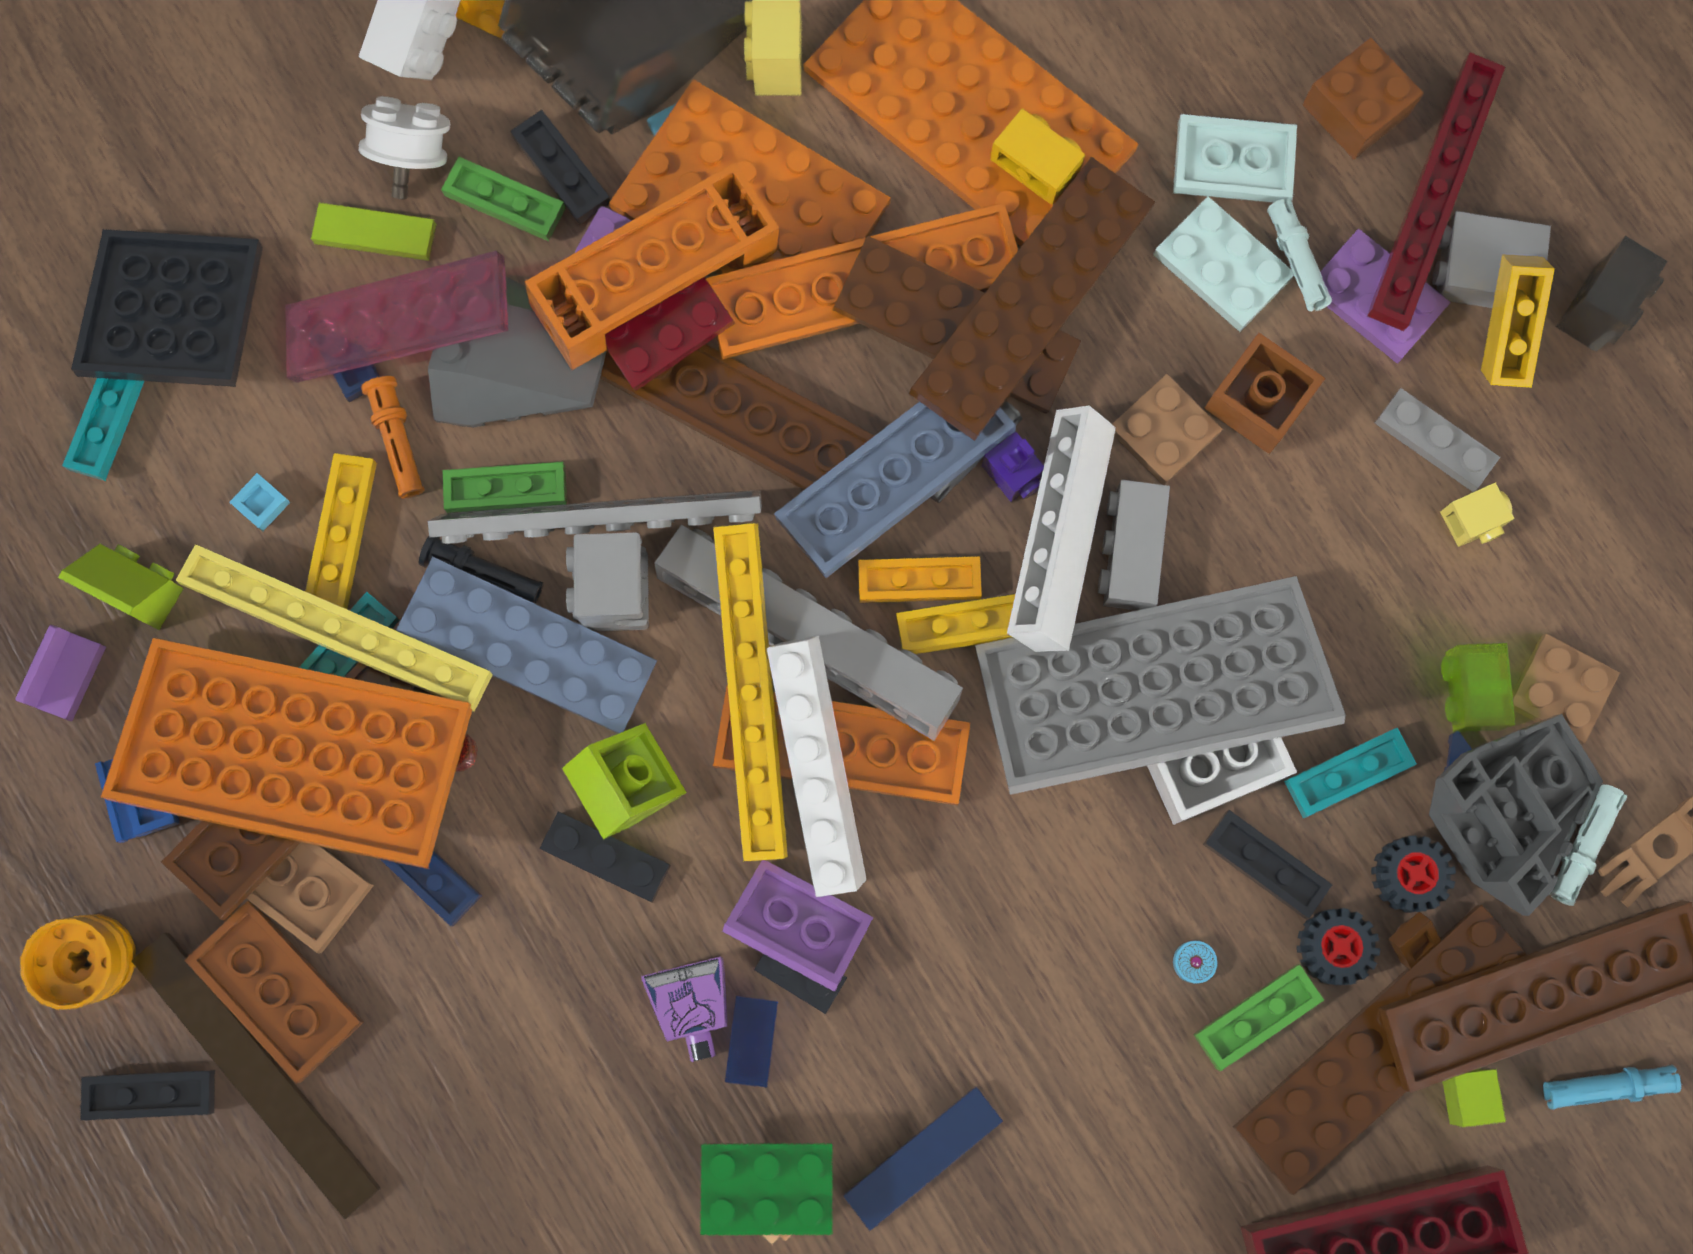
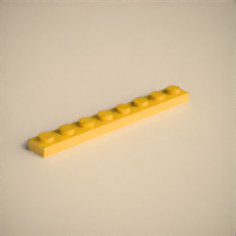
M758 524L713 527L743 861L784 859L788 857L772 674L767 652L769 641Z

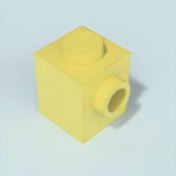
M1496 482L1451 502L1440 511L1458 547L1478 538L1482 544L1494 540L1505 534L1502 527L1514 519L1511 501L1503 491L1499 490Z

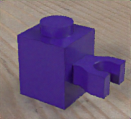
M1016 431L986 453L982 462L984 470L1010 502L1020 495L1023 499H1027L1038 491L1044 465L1034 454L1035 450Z

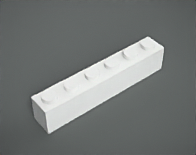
M1091 406L1056 410L1007 630V634L1035 652L1069 651L1116 430L1114 425Z
M819 636L781 642L768 647L767 652L815 895L820 897L857 891L867 879Z

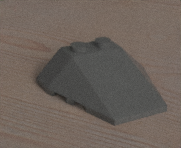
M472 273L447 295L429 362L428 374L434 420L438 423L475 428L485 426L486 422L503 419L510 422L521 420V416L538 413L550 415L593 407L607 351L571 370L531 308L526 286L508 277Z
M1558 714L1462 753L1436 779L1429 816L1471 882L1521 915L1529 916L1553 891L1559 879L1554 875L1562 857H1569L1574 846L1569 841L1577 824H1584L1603 780L1563 715Z

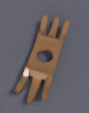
M1693 795L1680 803L1672 813L1628 847L1614 854L1598 869L1600 876L1604 877L1625 860L1629 862L1627 866L1620 868L1600 891L1604 897L1609 896L1622 885L1639 875L1641 880L1633 883L1621 899V902L1626 907H1629L1645 890L1657 883L1660 877L1693 853V813L1688 815V812L1693 808ZM1660 834L1668 835L1675 843V852L1670 858L1659 857L1653 849L1654 839Z

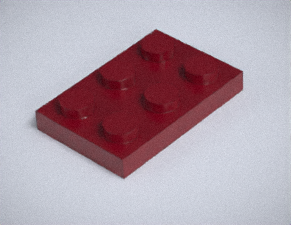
M703 277L606 333V348L631 387L637 391L733 326L735 322L706 277Z

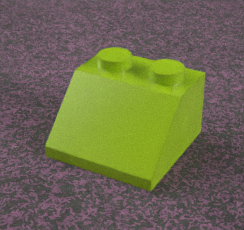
M98 544L64 568L58 576L63 581L157 630H160L184 589L171 581L175 575L174 573L152 562L149 569L138 564L137 561L140 556L119 544L114 551L102 544Z
M646 723L588 745L562 768L603 839L634 826L687 793Z

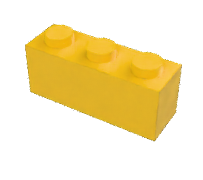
M1502 254L1481 372L1490 385L1532 388L1555 270L1544 257Z

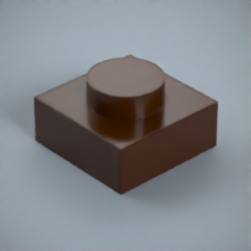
M1418 912L1408 922L1399 926L1395 934L1389 938L1400 962L1408 969H1411L1441 942L1432 921L1421 912Z

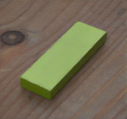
M319 203L311 240L317 245L429 261L436 223L434 219Z

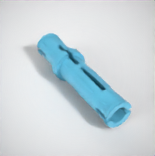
M1674 1065L1637 1070L1635 1067H1626L1620 1073L1562 1081H1546L1543 1083V1093L1545 1101L1551 1099V1101L1547 1102V1106L1551 1110L1619 1099H1629L1631 1102L1642 1101L1644 1096L1679 1093L1681 1091V1080L1679 1074L1671 1075V1073H1676L1677 1071Z

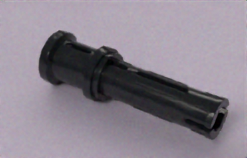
M428 536L420 552L418 563L424 568H427L432 557H435L534 604L537 603L543 589V582L536 581L506 567L477 557L469 546L463 545L460 548L451 543H442L440 537Z

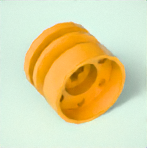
M91 914L57 919L41 926L27 940L21 955V977L27 991L40 1004L57 1010L80 1008L118 994L130 981L135 968L131 961L136 957V946L130 932L116 919L105 915ZM88 951L89 955L86 958L83 953ZM87 960L92 963L91 966H85Z

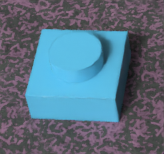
M256 473L229 503L261 531H264L289 505L290 501Z

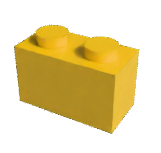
M1022 108L993 142L990 160L1049 204L1053 205L1081 171L1085 154L1081 152V148L1074 140L1068 137L1062 138L1050 129L1045 119L1037 114L1031 115Z

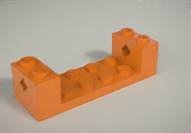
M734 162L526 280L525 285L529 304L571 370H574L607 351L605 334L734 259L739 267L743 269L754 266L776 253L779 226L737 163Z

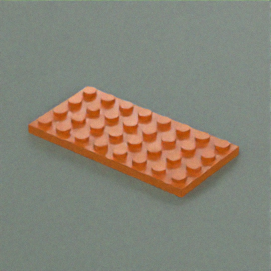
M863 0L804 63V72L976 210L1005 202L1014 237L1019 246L1025 243L1053 207V205L1049 204L990 160L993 142L1022 108L1031 115L1037 114L1049 124L1050 129L1062 138L1068 137L1074 140L1081 148V152L1085 154L1082 168L1093 157L1116 174L1138 147L1136 141L958 0Z
M153 638L101 797L108 801L428 869L471 717V704Z

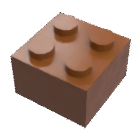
M1370 37L1314 82L1302 105L1353 159H1356L1409 116L1424 93Z
M1258 333L1216 389L1204 409L1270 454L1326 378L1261 333Z

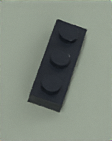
M542 109L510 131L512 138L559 199L564 202V205L579 225L595 215L600 207L609 205L611 201L609 195Z
M1230 810L1225 812L1203 843L1204 846L1304 919H1310L1332 887L1330 882Z
M559 811L539 848L652 903L671 866L611 836L603 839L598 830Z
M215 1070L81 1077L80 1121L214 1114Z

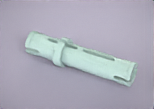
M1283 199L1271 204L1267 210L1277 231V244L1279 249L1285 252L1289 260L1290 267L1304 297L1307 310L1313 311L1315 307V311H1319L1327 307L1332 302V298L1324 284L1316 260L1308 245L1307 239L1309 234L1307 229L1301 226L1298 221L1292 201L1286 199L1284 204Z
M1601 785L1587 818L1573 843L1574 846L1569 857L1561 858L1563 864L1557 876L1559 879L1553 891L1549 894L1553 899L1563 904L1574 906L1584 881H1586L1588 875L1594 873L1597 867L1594 863L1627 799V795L1623 791L1610 785Z

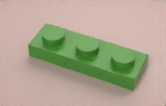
M458 157L441 189L444 196L548 242L566 209L564 202L462 157Z
M563 462L442 470L444 510L447 513L567 505L566 471Z
M1297 964L1193 1035L1217 1071H1222L1323 1002L1324 999L1301 965Z

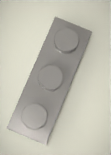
M1402 388L1394 395L1375 421L1376 425L1472 492L1480 487L1500 459L1497 454Z

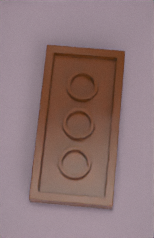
M250 901L242 905L185 959V962L295 1083H301L364 1023L271 920Z

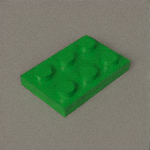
M832 1143L701 1144L700 1235H832Z

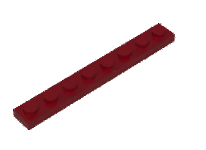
M1471 52L1465 58L1369 308L1368 317L1403 332L1410 325L1505 66Z

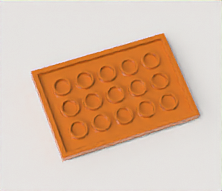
M693 79L609 202L610 209L630 220H634L736 162L779 226L776 253L755 264L759 265L869 236L889 206L891 197ZM734 259L714 272L720 275L741 268Z

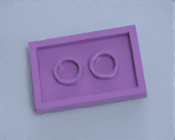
M1358 229L1320 271L1324 284L1332 298V302L1327 307L1398 364L1451 302L1425 282L1410 325L1404 332L1368 317L1369 308L1390 253Z
M762 860L727 919L722 932L835 992L873 917L832 895L816 897L813 885L766 860Z

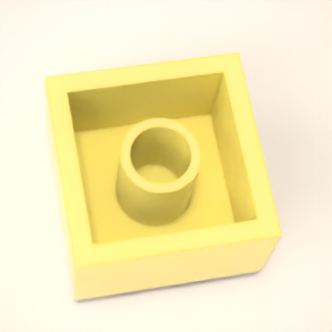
M800 0L745 1L747 38L744 39V57L747 80H754L755 95H801L802 23Z

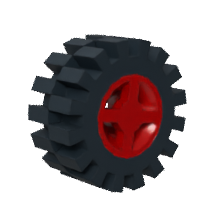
M1415 835L1393 840V842L1382 847L1383 851L1376 854L1374 858L1377 865L1372 867L1371 875H1376L1377 881L1372 883L1374 889H1380L1381 894L1378 896L1381 900L1389 901V907L1395 910L1402 909L1403 912L1407 913L1434 909L1440 906L1439 903L1441 901H1446L1450 896L1447 893L1448 889L1454 888L1455 881L1450 880L1451 875L1456 874L1455 867H1449L1448 861L1452 860L1449 853L1443 854L1441 852L1443 848L1438 842L1431 843V838L1425 836L1417 837ZM1404 870H1406V871L1408 872V876H1409V880H1408V881H1406L1408 878H1407L1406 872H1405Z
M1345 908L1329 909L1313 915L1312 919L1306 920L1303 924L1305 926L1304 930L1299 931L1297 937L1301 939L1300 945H1297V953L1302 954L1303 959L1299 961L1302 967H1307L1310 970L1308 974L1311 977L1320 979V982L1324 984L1351 985L1357 983L1356 981L1364 980L1369 976L1367 972L1375 969L1377 962H1374L1375 956H1380V948H1376L1375 941L1380 940L1378 934H1373L1371 928L1374 926L1370 921H1364L1362 914L1350 912V909Z

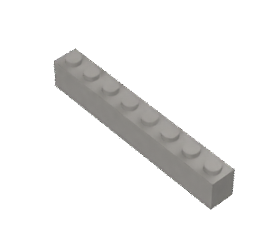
M681 525L655 561L657 579L721 616L714 541L708 534L699 529L692 531ZM763 568L769 644L773 646L781 642L819 636L826 675L829 680L935 741L960 700L963 687L958 685V681L945 671L937 670L935 672L926 667L916 654L904 649L900 652L888 645L887 640L878 632L871 629L864 631L852 624V620L842 611L837 609H831L830 611L817 603L816 598L809 592L799 588L796 591L783 584L782 579L777 574Z

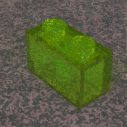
M1507 643L1456 645L1446 651V657H1443L1441 663V672L1444 681H1448L1449 697H1447L1445 702V713L1447 720L1452 722L1453 732L1457 730L1459 732L1496 731L1514 726L1515 715Z

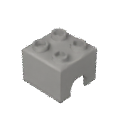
M638 533L576 534L574 536V547H567L566 549L567 571L572 572L574 587L567 588L566 605L568 613L572 612L573 620H579L582 626L592 631L648 629V553L646 548L641 546L642 539Z

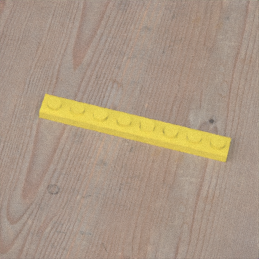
M196 544L176 579L182 586L431 694L468 702L471 704L473 712H475L493 676L490 671Z

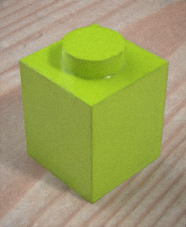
M1478 1068L1442 1081L1451 1125L1469 1127L1506 1122L1496 1069Z

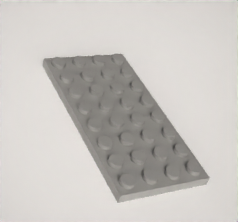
M1297 576L1074 624L1069 651L1035 652L1013 637L975 645L1010 795L1345 723L1346 715Z

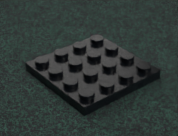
M103 229L71 370L77 377L236 387L263 249L259 239Z

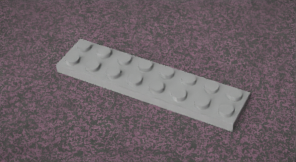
M761 490L442 513L428 520L429 537H442V543L447 544L465 542L467 538L474 537V534H483V540H501L508 538V535L514 534V531H524V537H542L549 535V532L554 531V528H565V534H583L590 532L594 525L605 524L606 531H624L631 529L634 522L646 521L647 528L670 527L674 519L687 518L688 525L713 523L714 516H729V522L752 521L755 513H761L762 497Z

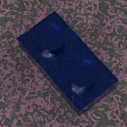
M736 996L725 1076L726 1083L768 1087L779 1001Z

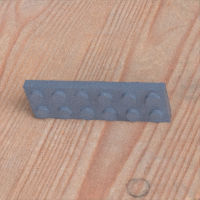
M918 402L775 512V518L822 575L827 578L1015 432L1016 425L1000 408L974 441L924 404Z
M432 557L396 631L484 668L502 681L615 733L624 732L657 663V660L435 557Z

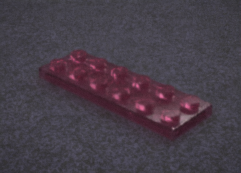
M493 251L286 305L287 378L298 383L508 331L505 257L498 251Z

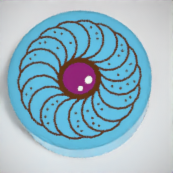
M1186 942L1175 951L1173 957L1174 970L1186 982L1203 983L1209 980L1217 969L1216 954L1204 942Z

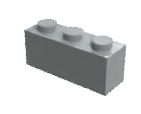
M1121 480L1116 492L1110 491L1107 502V515L1113 516L1112 530H1105L1102 554L1109 555L1107 570L1101 569L1098 581V593L1104 594L1103 606L1142 610L1157 605L1170 486Z

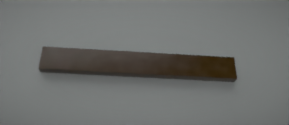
M163 933L131 962L344 1219L349 1218L376 1194L381 1187L274 1058L185 962L188 955L170 933Z

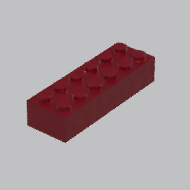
M1488 1165L1241 1226L1248 1254H1529L1505 1171Z

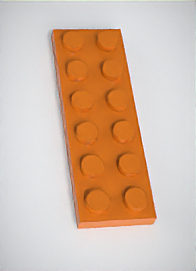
M727 685L713 766L714 768L735 771ZM773 692L781 778L793 780L776 693ZM832 701L849 789L958 806L970 722L948 719L935 741L879 708Z

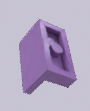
M51 624L19 689L16 701L73 721L106 646Z

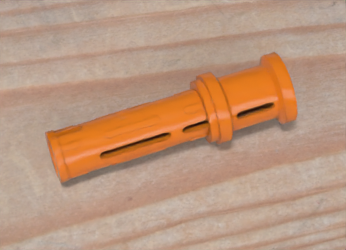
M394 376L376 377L366 381L361 386L362 393L368 395L373 412L370 418L371 423L376 429L381 431L388 460L399 491V497L404 499L418 496L425 489L422 486L403 424L406 421L407 413L405 408L400 407L395 390L398 385L397 380Z

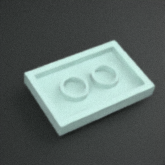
M1181 114L1178 121L1173 193L1263 202H1276L1283 199L1285 203L1286 199L1292 200L1297 125Z
M1207 197L1155 249L1153 254L1239 332L1248 325L1294 276L1293 271L1210 197Z

